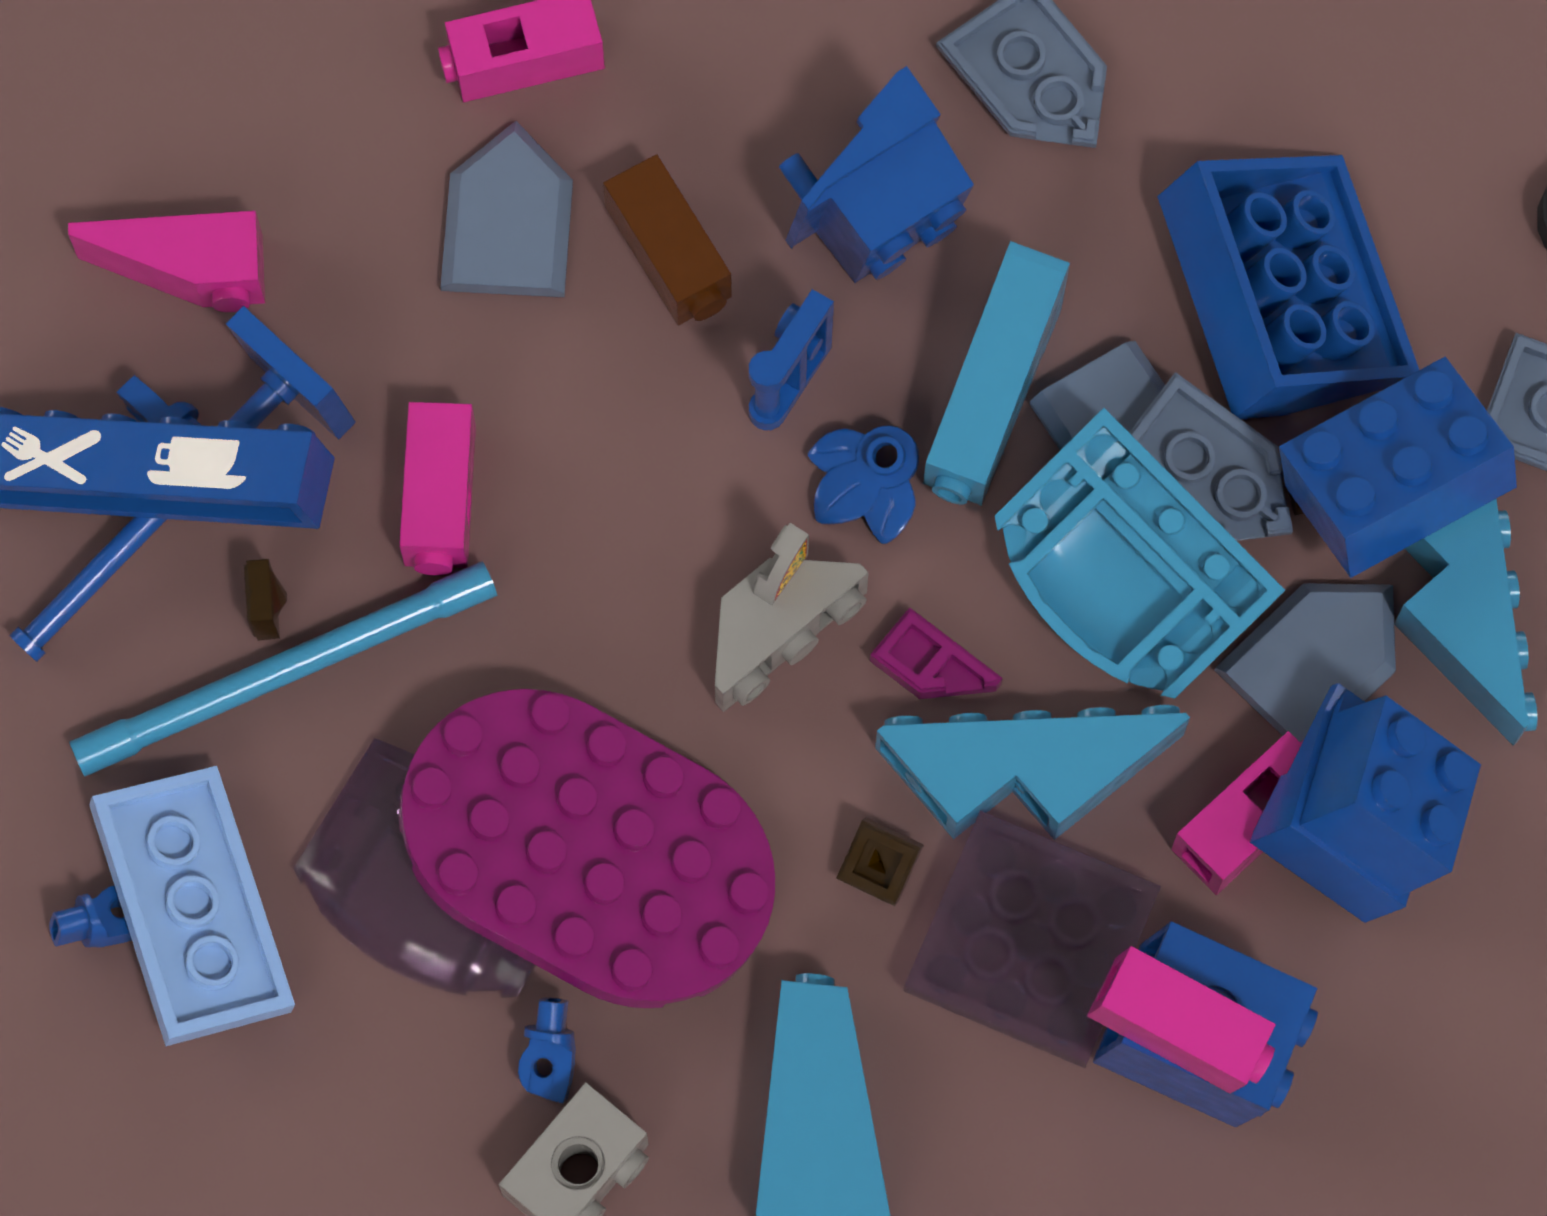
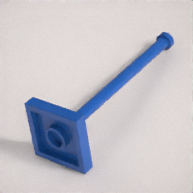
M243 306L226 323L251 360L265 372L260 378L264 384L229 420L243 422L256 429L282 401L289 405L295 399L338 440L356 423L335 390L246 307ZM133 517L24 630L17 627L9 636L38 662L46 653L42 647L167 519Z

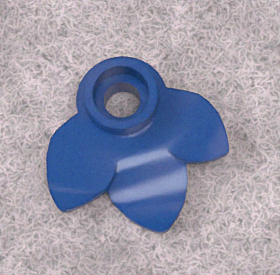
M880 426L872 429L867 434L844 428L829 432L820 438L808 452L810 460L820 470L827 473L820 481L815 493L814 513L816 521L820 524L834 525L858 520L864 516L878 541L882 544H887L894 540L905 529L916 507V498L910 483V479L916 473L919 465V450L914 439L906 431L895 426ZM888 445L895 447L898 455L896 462L887 468L879 467L876 462L878 450Z

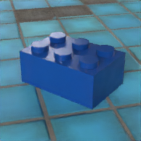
M1446 356L1279 446L1285 487L1350 578L1517 488L1513 444Z

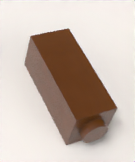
M658 154L603 182L605 208L677 325L679 326L692 318L695 321H703L721 311L725 307L727 300L732 297L731 272Z

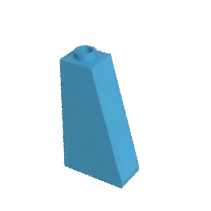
M1010 241L926 460L923 484L932 487L933 493L941 499L959 505H964L967 501L982 506L1060 315L1069 272V262Z
M803 973L796 975L795 982L781 980L756 1216H891L848 988L834 986L835 979L826 975Z

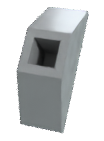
M769 558L721 597L715 673V703L723 712L737 701L744 706L758 697L771 681L768 675L784 661L794 665L807 656L819 641L816 635L833 620L838 625H842L858 613L867 601L863 595L867 593L869 574L861 564L804 560L774 604L770 605L756 596L753 588L757 573L763 572L772 559Z

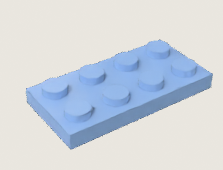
M213 766L92 796L89 804L165 1047L291 1013L295 1002L218 767Z

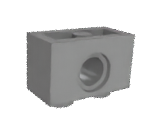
M585 1082L498 1184L502 1196L526 1216H603L606 1208L600 1204L603 1198L616 1183L623 1188L630 1185L647 1164L649 1157L643 1153L649 1145L647 1133ZM575 1154L589 1155L598 1163V1170L595 1176L583 1184L570 1183L561 1175L563 1163Z

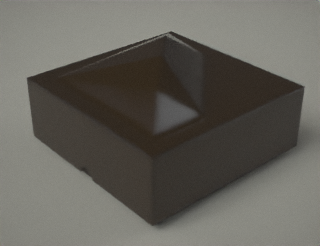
M269 559L246 561L247 565H244L247 620L253 636L257 637L258 641L280 639L278 616L287 602V593L274 574Z
M865 817L860 823L836 879L895 906L902 896L924 844Z

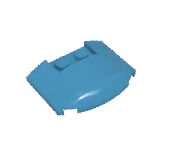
M1105 408L995 515L997 530L999 531L1003 528L1008 557L1011 561L1009 565L1016 580L1040 616L1056 634L1081 656L1111 676L1127 684L1130 682L1138 686L1164 690L1161 696L1175 699L1285 591Z

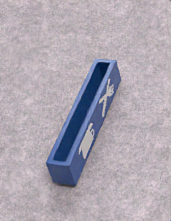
M0 407V508L320 528L335 457L318 439L315 432L307 427L287 423L279 425L277 430L255 429L246 423L234 420L221 421L218 426H202L177 417H163L159 423L137 422L128 416L114 413L104 414L101 420L81 419L71 413L59 410L46 411L44 416H29Z

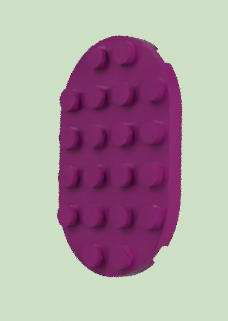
M535 689L506 690L476 698L455 709L438 722L424 738L410 763L400 797L399 826L413 864L411 869L428 896L449 916L467 928L587 994L613 1004L634 1008H663L665 1004L684 1001L696 996L701 998L732 978L750 958L764 935L773 910L775 897L774 861L765 832L745 800L731 786L709 770L585 702L564 694Z

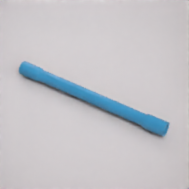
M478 562L431 583L425 590L129 719H119L69 741L83 775L86 777L136 755L142 748L435 619L450 617L498 596L496 588L484 562Z

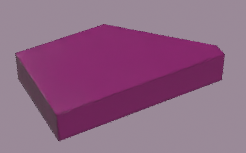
M911 608L905 612L870 654L871 663L918 699L996 692L1002 685L1003 678Z

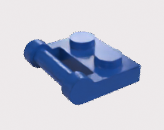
M813 289L801 307L792 303L783 314L774 334L779 340L772 351L757 353L749 363V381L755 388V394L749 402V418L752 424L761 430L776 429L784 422L832 348L834 301Z

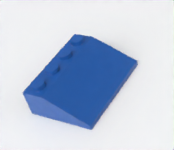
M1343 155L1197 161L1157 196L1231 413L1239 419L1284 416L1386 389L1419 371Z

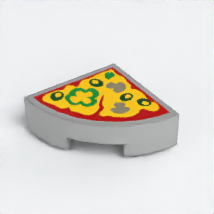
M792 523L783 527L770 548L775 552V555L763 572H758L755 578L753 588L756 596L770 605L774 604L808 556L809 534Z

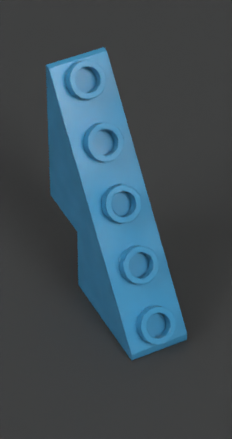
M1497 499L1405 548L1433 579L1403 605L1394 625L1514 746L1524 731L1536 730L1538 716L1534 694L1532 692H1524L1521 670L1528 667L1529 653L1524 631L1515 630L1513 609L1519 607L1520 601L1518 577L1515 570L1507 571L1504 548H1509L1511 543L1510 520L1506 510L1498 511Z
M1174 705L1150 706L1144 708L1141 711V715L1116 716V711L1111 708H1089L1079 711L1077 717L1052 718L1050 712L1029 710L1014 714L1013 720L987 721V716L980 713H962L951 716L948 719L949 723L923 724V719L917 716H896L886 719L884 725L877 730L875 749L953 839L1013 792L1055 840L1184 736L1190 717L1187 713H1180V708Z

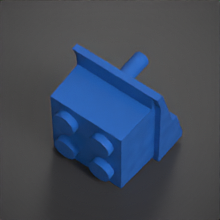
M908 66L896 72L857 118L856 122L861 130L819 180L816 179L799 153L792 155L779 166V169L801 199L800 206L785 241L792 249L795 245L816 232L854 283L870 273L876 280L885 277L906 261L904 253L918 242L922 241L928 248L952 233L957 228L954 221L966 211L963 204L974 186L936 124L941 114Z
M1336 683L1330 686L1288 773L1280 776L1253 831L1250 843L1366 923L1405 908L1411 891L1452 872L1481 764L1385 695L1365 702L1340 683Z

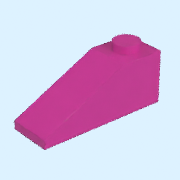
M256 211L68 223V235L78 259L203 308L213 307L221 312H238L243 306L249 308L250 304L265 303L263 234Z

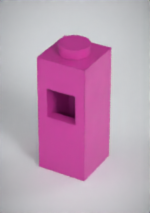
M536 0L445 22L448 45L438 47L446 84L458 82L463 103L605 69L603 42L591 0Z
M409 402L400 550L404 565L414 567L415 571L422 574L446 575L452 572V568L468 567L476 423L472 404Z
M1289 731L1176 835L1171 850L1215 895H1218L1263 853V851L1250 843L1253 831L1280 776L1288 773L1303 740L1299 742Z
M1132 946L1115 958L1087 1014V1017L1229 1094L1247 1085L1249 1081L1257 1084L1266 1072L1275 1052V1048L1267 1044L1276 1026L1275 1023Z

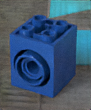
M1172 921L1141 943L1138 950L1275 1023L1276 1026L1267 1044L1275 1048V1052L1266 1072L1257 1084L1249 1081L1247 1085L1229 1094L1106 1027L1093 1063L1236 1128L1258 1116L1261 1117L1270 1110L1271 1106L1279 1108L1283 1103L1294 1077V1072L1286 1068L1295 1045L1299 1047L1305 1045L1317 1020L1318 1011L1310 1008L1317 988Z

